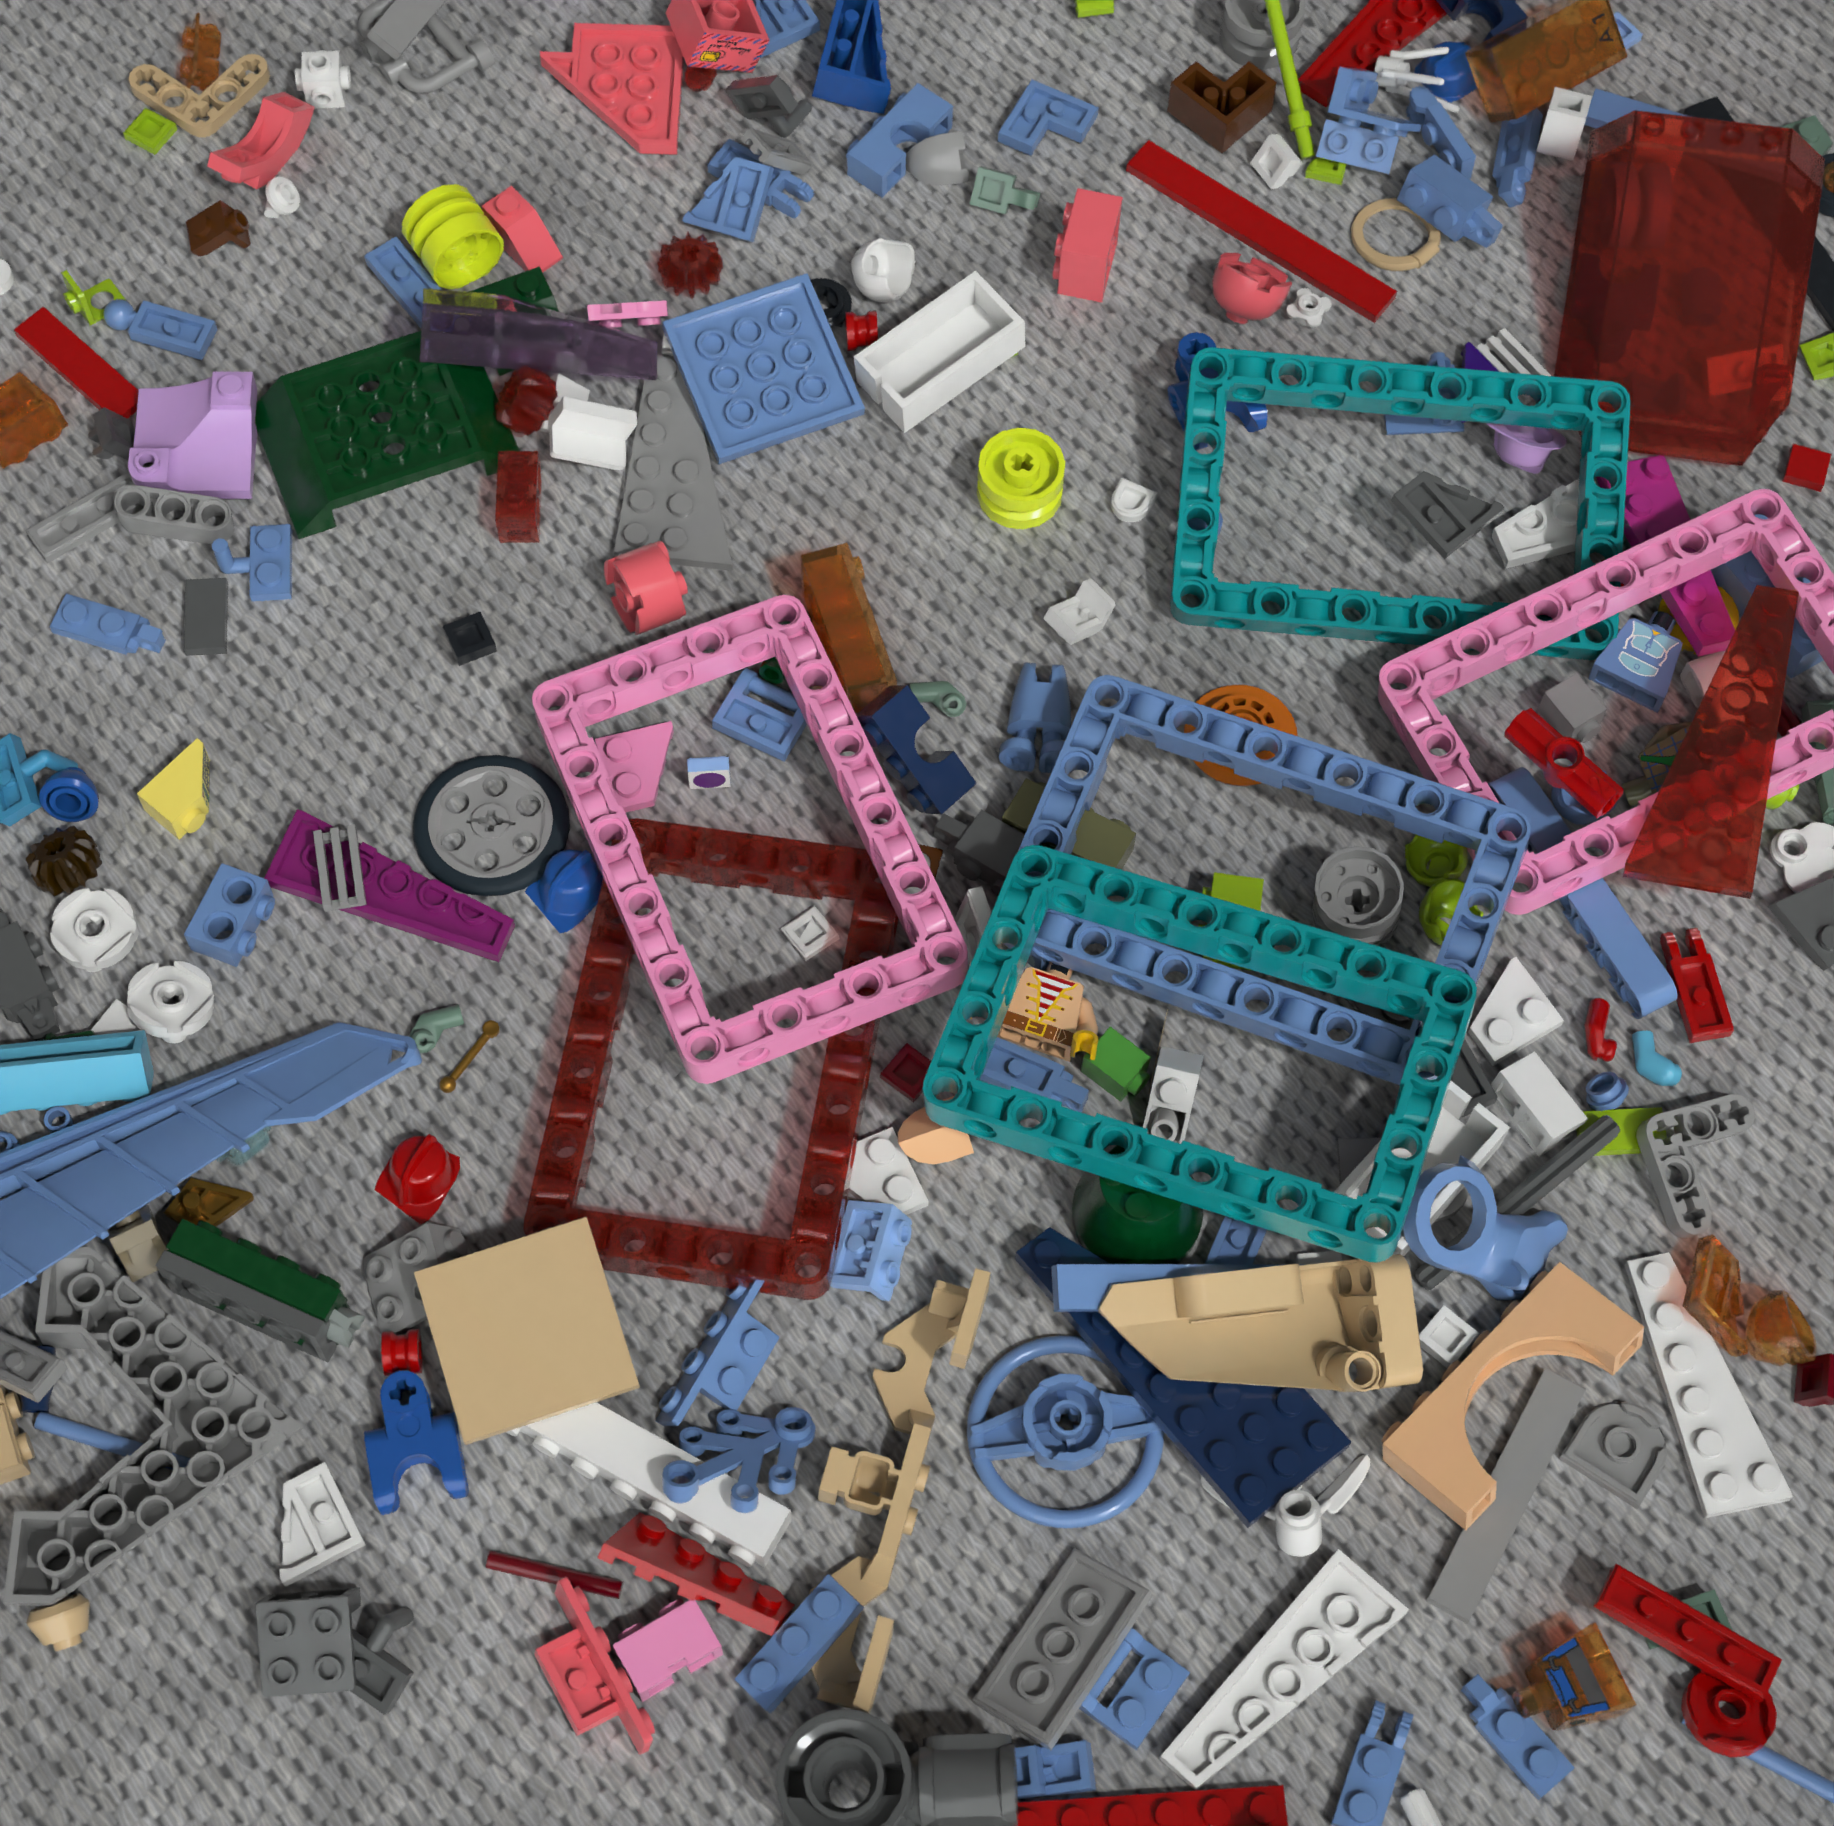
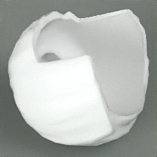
M877 238L864 243L858 249L851 261V271L854 283L864 296L877 302L889 303L900 299L910 288L915 268V252L912 245L903 241Z

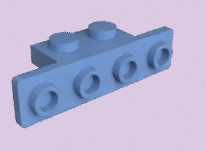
M762 1271L741 1273L731 1281L726 1290V1295L729 1297L722 1311H716L708 1319L704 1327V1333L707 1336L699 1349H693L684 1359L681 1366L684 1374L678 1384L670 1387L662 1396L659 1402L661 1412L655 1420L662 1426H678L699 1392L724 1409L738 1410L780 1338L747 1313L748 1308L767 1278V1275Z

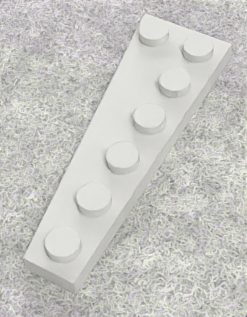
M1670 1253L1628 1260L1624 1266L1704 1518L1789 1501L1793 1497L1791 1490Z
M1338 1549L1160 1756V1760L1196 1791L1397 1624L1407 1614L1409 1609Z

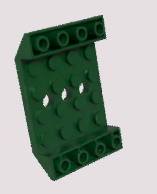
M431 327L280 376L256 403L255 425L298 539L337 527L332 512L334 509L477 461H481L487 476L524 464L523 457L473 339ZM373 381L379 384V387L372 392H363L359 389L365 382ZM380 412H387L392 415L385 423H375L372 421L373 416ZM393 443L405 446L398 454L392 455L384 452L385 448Z

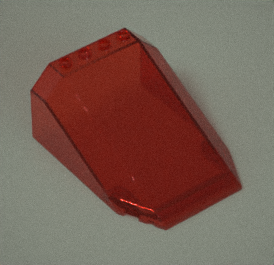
M1634 110L1590 132L1577 196L1554 376L1612 381L1626 388L1631 402L1629 452L1743 466L1752 455L1757 444H1760L1766 437L1774 422L1788 409L1821 200L1825 159L1794 129ZM1598 403L1604 412H1615L1610 403ZM1578 431L1580 437H1582V431Z

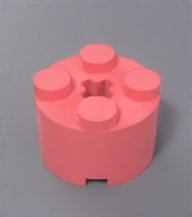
M661 540L615 556L604 563L606 584L614 583L616 596L611 597L612 603L630 633L635 631V635L673 622L686 615L682 595L688 593L687 584L680 571L673 572L669 563L668 550Z

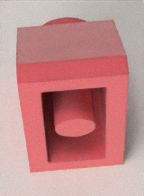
M512 186L481 206L484 215L487 216L504 240L503 250L524 271L540 267L543 273L563 259L562 254L535 208Z

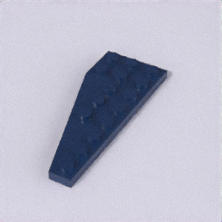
M1051 1227L1031 1240L1015 1254V1260L1052 1303V1266L1056 1264H1110ZM1099 1311L1061 1312L1247 1528L1273 1509L1284 1494L1298 1489L1348 1449L1351 1444L1349 1438L1304 1388L1171 1380L1141 1355Z

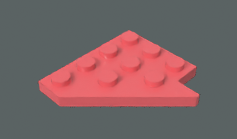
M574 23L572 52L540 51L541 66L640 154L677 155L684 57L671 25Z

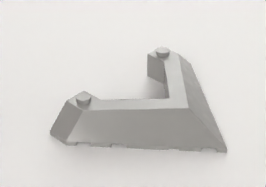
M91 1247L78 1248L42 1272L35 1332L43 1346L90 1349L160 1427L150 1434L151 1438L130 1456L127 1454L98 1479V1484L79 1500H73L62 1511L14 1510L3 1599L4 1605H54L303 1429L301 1424L290 1415L285 1414L262 1391L226 1364L223 1358L171 1314H167L145 1292L125 1275H121ZM172 1452L191 1458L188 1465L180 1467ZM164 1467H172L173 1470H170V1469H167V1468H164Z

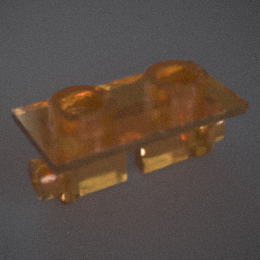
M196 13L191 27L185 26L183 31L181 48L187 49V56L184 55L182 58L179 76L186 79L185 86L189 89L193 85L200 87L204 91L219 77L220 61L214 59H219L221 32L214 24H199L200 13Z

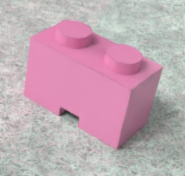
M682 1599L673 1601L659 1611L660 1618L646 1626H643L642 1623L630 1626L618 1635L619 1642L612 1645L615 1655L642 1702L674 1684L672 1674L687 1666L690 1673H693L723 1655L722 1646L695 1599L685 1603Z

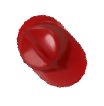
M431 1134L427 1136H412L403 1140L394 1149L390 1160L377 1180L374 1190L422 1225L429 1221L438 1211L450 1188L456 1181L460 1171V1157L445 1150L443 1145Z

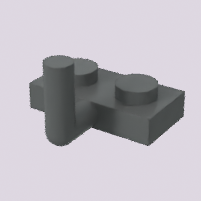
M778 75L734 80L725 89L743 117L747 119L766 117L778 135L784 138L788 137L812 111L811 105L806 100H800L797 103L791 94L788 84Z
M401 1607L380 1617L368 1639L353 1630L356 1687L351 1692L383 1715L392 1711L414 1673L383 1651L392 1633L413 1621V1612L408 1607Z

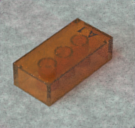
M1560 0L1465 52L1490 122L1518 119L1550 101L1555 87L1570 90L1628 57L1609 0Z
M843 543L801 555L802 596L808 613L812 617L815 631L855 714H857L890 685H897V678L861 580L865 579L862 562L859 556L852 557L848 543Z

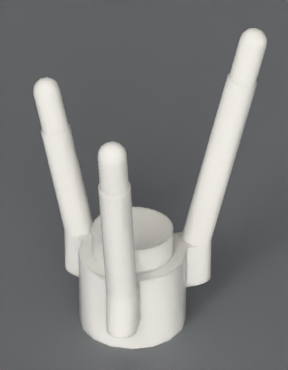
M1438 47L1411 51L1391 50L1390 57L1379 56L1375 66V72L1378 73L1376 78L1378 86L1386 87V92L1399 93L1409 97L1412 89L1402 86L1406 85L1408 81L1443 85V78L1410 73V64L1403 61L1444 55L1449 52V48ZM1436 98L1444 109L1452 112L1459 111V106Z

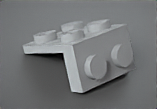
M427 1222L364 1258L363 1269L381 1335L383 1331H393L399 1335L427 1320L414 1272L466 1256L468 1247L460 1229Z

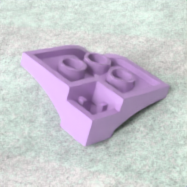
M213 372L212 377L190 384L139 389L133 448L129 449L128 470L133 483L140 486L211 496L220 499H252L257 428L255 425L257 386L253 372ZM148 462L154 463L150 467H142L144 464Z

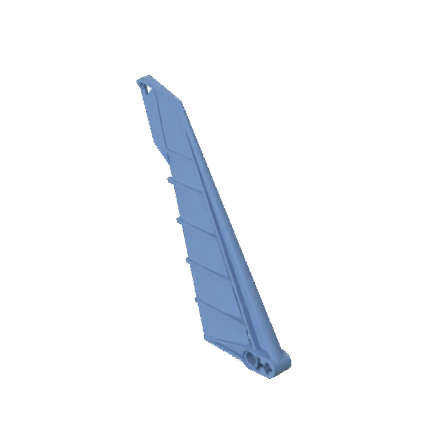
M338 1022L0 1153V1199L23 1188V1190L0 1201V1299L24 1283L29 1282L31 1284L36 1281L38 1274L98 1236L102 1240L109 1236L107 1231L109 1228L161 1194L168 1192L175 1196L180 1193L178 1186H176L178 1183L232 1148L245 1153L250 1149L245 1140L263 1128L317 1121L404 1069L421 1064L422 1057L415 1040L404 1035ZM392 1050L405 1053L402 1057L391 1062Z

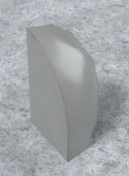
M956 131L925 138L915 144L906 154V168L908 172L919 181L931 185L969 182V169L966 167L963 157V150L966 149L963 132Z

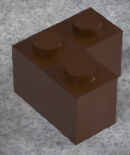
M1196 61L1171 82L1167 111L1219 152L1224 153L1272 111L1277 82L1250 61L1225 82Z

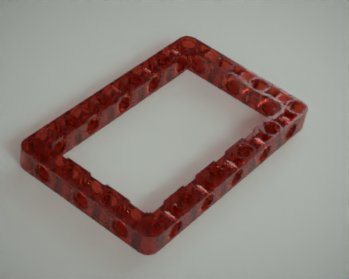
M628 819L638 843L644 844L640 849L648 875L652 874L653 877H658L660 873L690 878L691 882L738 889H740L741 885L772 889L774 894L822 900L823 896L853 900L855 902L842 970L881 955L883 959L892 956L899 918L883 884L874 881L879 876L866 849L647 819ZM612 840L611 846L620 843L621 840ZM717 854L726 856L719 861L710 860L712 856ZM803 865L808 867L803 872L792 871L796 866ZM603 878L524 1218L523 1230L525 1236L540 1232L547 1227H556L587 1217L603 1270L735 1289L739 1285L749 1288L754 1279L764 1280L758 1293L803 1300H815L822 1297L829 1290L832 1283L881 1017L857 1026L864 1030L859 1035L851 1036L844 1031L828 1038L790 1240L577 1209L576 1205L580 1187H585L596 1140L593 1129L598 1107L603 1108L613 1064L611 1049L615 1031L621 1028L630 988L628 978L633 954L636 955L623 923H611L614 918L620 916ZM647 908L639 909L634 914L646 915ZM865 951L877 953L875 957L870 959L859 956ZM863 988L857 994L871 996L876 990ZM597 993H611V995L606 999H593V997ZM584 1068L594 1070L590 1076L585 1078L575 1076L579 1070ZM840 1104L850 1108L843 1114H833L829 1111L833 1106ZM562 1148H576V1151L571 1156H557V1153ZM821 1184H829L835 1188L827 1195H819L814 1192V1189ZM632 1240L645 1242L644 1246L636 1252H629L624 1249L625 1245ZM718 1253H728L732 1256L731 1260L723 1265L711 1262L712 1257ZM807 1265H813L820 1269L811 1278H805L798 1274V1271Z

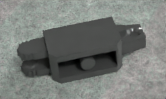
M0 907V1009L3 1010L8 1021L15 1023L23 1022L35 1040L45 1039L48 1033L56 1034L60 1032L54 1010L58 1003L52 993L60 989L50 967L47 966L41 969L36 959L43 955V951L34 933L30 932L25 935L17 921L10 924Z

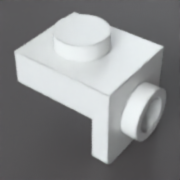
M1089 578L1082 582L1074 597L1049 607L1043 619L1069 645H1072L1102 630L1116 604L1099 585Z

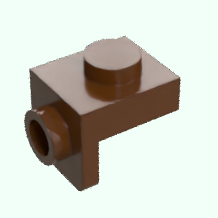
M221 200L186 221L191 252L198 257L208 255L229 241H232L241 248L251 245L248 232L249 222L246 216L240 210H235Z

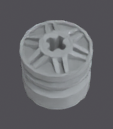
M1354 846L1335 852L1325 859L1316 874L1312 909L1315 927L1379 947L1387 943L1397 929L1404 891V882L1400 869L1389 856L1374 848ZM1351 903H1359L1362 911L1354 912Z

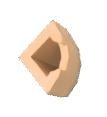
M954 1096L943 1099V1101L951 1100ZM925 1107L912 1113L903 1121L898 1131V1143L905 1155L920 1163L934 1165L950 1162L974 1153L967 1133L931 1121L926 1114Z

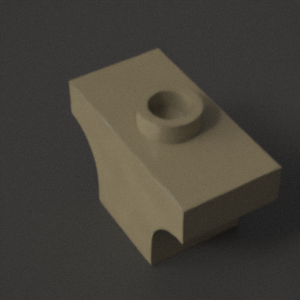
M148 1205L135 1211L108 1229L112 1246L132 1282L158 1271L156 1264L163 1251H167V1244Z

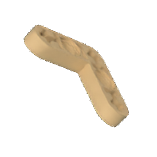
M247 54L234 62L200 95L151 64L135 67L130 72L128 80L132 93L136 98L176 123V125L191 135L204 138L218 131L266 86L270 79L267 62L262 56ZM257 69H258V71H259L258 74L252 73V72L256 71ZM247 70L252 71L251 73H249V74L246 76V72H245V71H247ZM153 79L155 88L148 83L141 85L140 82L142 80L149 82ZM231 91L237 94L235 99L228 102L218 100L219 95L223 92ZM171 97H181L184 99L182 104L176 107L165 105V102ZM206 116H208L209 120H207L206 122L203 120L195 122L196 117L203 119Z

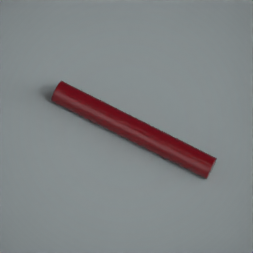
M490 1550L486 1561L487 1569L557 1585L558 1580L567 1577L573 1588L579 1586L582 1591L614 1599H620L624 1581Z

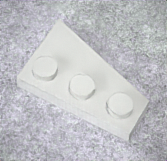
M1579 478L1566 487L1564 485L1552 491L1550 497L1535 506L1531 504L1494 528L1492 538L1505 569L1575 551ZM1594 478V482L1599 486L1596 478Z

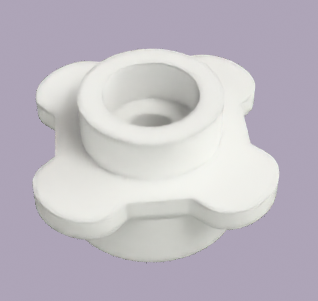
M1301 288L1296 292L1294 303L1287 306L1286 312L1297 323L1316 328L1321 325L1324 312L1329 311L1332 304L1329 298H1320L1312 293L1310 289Z

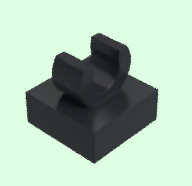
M481 612L443 625L444 634L459 666L497 652L495 642Z

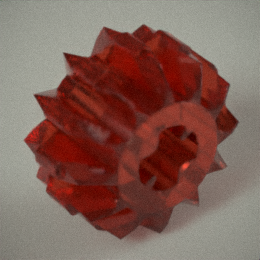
M687 232L684 239H679L673 235L670 241L671 245H662L661 257H659L657 262L658 272L662 276V283L665 285V288L673 287L677 297L684 290H688V294L693 299L697 289L708 295L710 285H718L721 269H723V260L720 257L716 243H707L704 233L696 239L692 238L689 232Z
M526 365L519 368V370H515L512 372L511 378L505 381L503 390L498 393L500 398L495 405L497 410L496 419L502 422L505 427L518 434L522 433L529 436L534 431L537 432L541 429L542 423L548 420L550 411L554 409L553 402L558 394L556 382L544 372Z

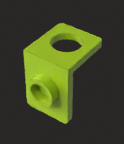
M67 270L61 272L68 290L63 293L65 301L74 314L80 312L90 326L104 319V309H97L91 304V299L96 293L105 291L111 293L114 300H125L111 279H106L82 292Z

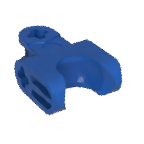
M1198 332L1189 333L1180 340L1177 350L1178 358L1175 363V372L1180 382L1168 387L1170 405L1183 431L1185 426L1188 378L1193 357L1204 348H1217L1211 337ZM1204 368L1200 371L1205 378L1213 379L1219 376L1218 372L1212 368ZM1227 401L1226 411L1238 416L1248 432H1256L1266 428L1268 411L1265 404ZM1198 443L1193 447L1197 451L1208 447L1209 444Z
M398 1371L391 1374L384 1381L380 1394L385 1427L364 1431L374 1501L381 1515L391 1514L398 1510L400 1505L398 1484L404 1472L416 1464L426 1463L438 1468L442 1474L444 1486L451 1498L460 1499L467 1497L469 1487L455 1413L451 1412L433 1416L431 1400L422 1379L410 1371ZM409 1390L411 1393L409 1404L401 1406L399 1400L402 1399V1392Z

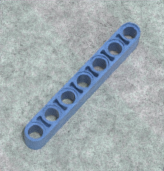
M1520 767L1488 783L1500 804L1518 809L1528 817L1531 824L1527 847L1529 853L1533 851L1535 854H1538L1561 843L1564 836L1572 833L1526 768ZM1603 878L1557 899L1565 908L1563 914L1577 934L1582 933L1588 942L1585 946L1599 967H1605L1611 976L1608 980L1622 1001H1628L1635 1011L1632 1013L1634 1018L1641 1019L1677 1000V989L1671 976Z

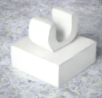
M1269 134L1250 162L1271 189L1283 186L1288 177L1293 176L1303 164L1280 134Z

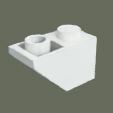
M1161 1046L1143 1128L1148 1129V1134L1179 1144L1182 1143V1140H1185L1203 1055Z

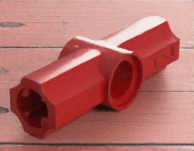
M1532 708L1519 713L1505 730L1504 737L1543 770L1544 778L1548 784L1555 788L1564 789L1596 818L1604 816L1623 795L1624 789L1585 756L1584 748L1579 741L1571 737L1562 736ZM1561 758L1567 759L1573 765L1562 767L1554 761Z

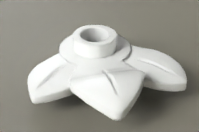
M1814 822L1801 830H1782L1772 839L1770 843L1771 857L1779 866L1783 867L1785 883L1795 893L1834 877V849H1832L1834 846V826ZM1791 845L1795 847L1797 855L1788 854L1784 850V846Z

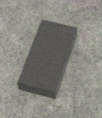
M227 578L187 579L184 622V652L186 656L227 654Z

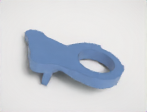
M1462 1155L1459 1157L1458 1164L1440 1163L1425 1170L1420 1175L1403 1226L1405 1239L1410 1249L1422 1261L1436 1268L1473 1277L1481 1282L1496 1300H1521L1527 1286L1544 1271L1549 1252L1566 1238L1568 1231L1561 1215L1547 1210H1541L1530 1216L1497 1213L1494 1192L1486 1177L1475 1163ZM1457 1180L1465 1186L1470 1194L1473 1206L1472 1222L1466 1235L1457 1244L1445 1248L1438 1243L1432 1233L1430 1224L1431 1206L1437 1193L1446 1184Z

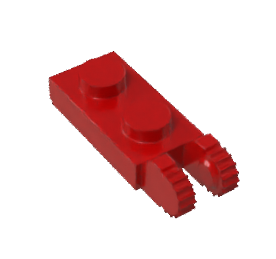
M1698 928L1686 930L1685 943L1691 957L1685 958L1681 957L1675 935L1671 932L1662 933L1660 944L1667 964L1666 969L1677 989L1678 996L1676 1001L1689 1043L1730 1037L1734 1032V1026L1711 954H1707Z

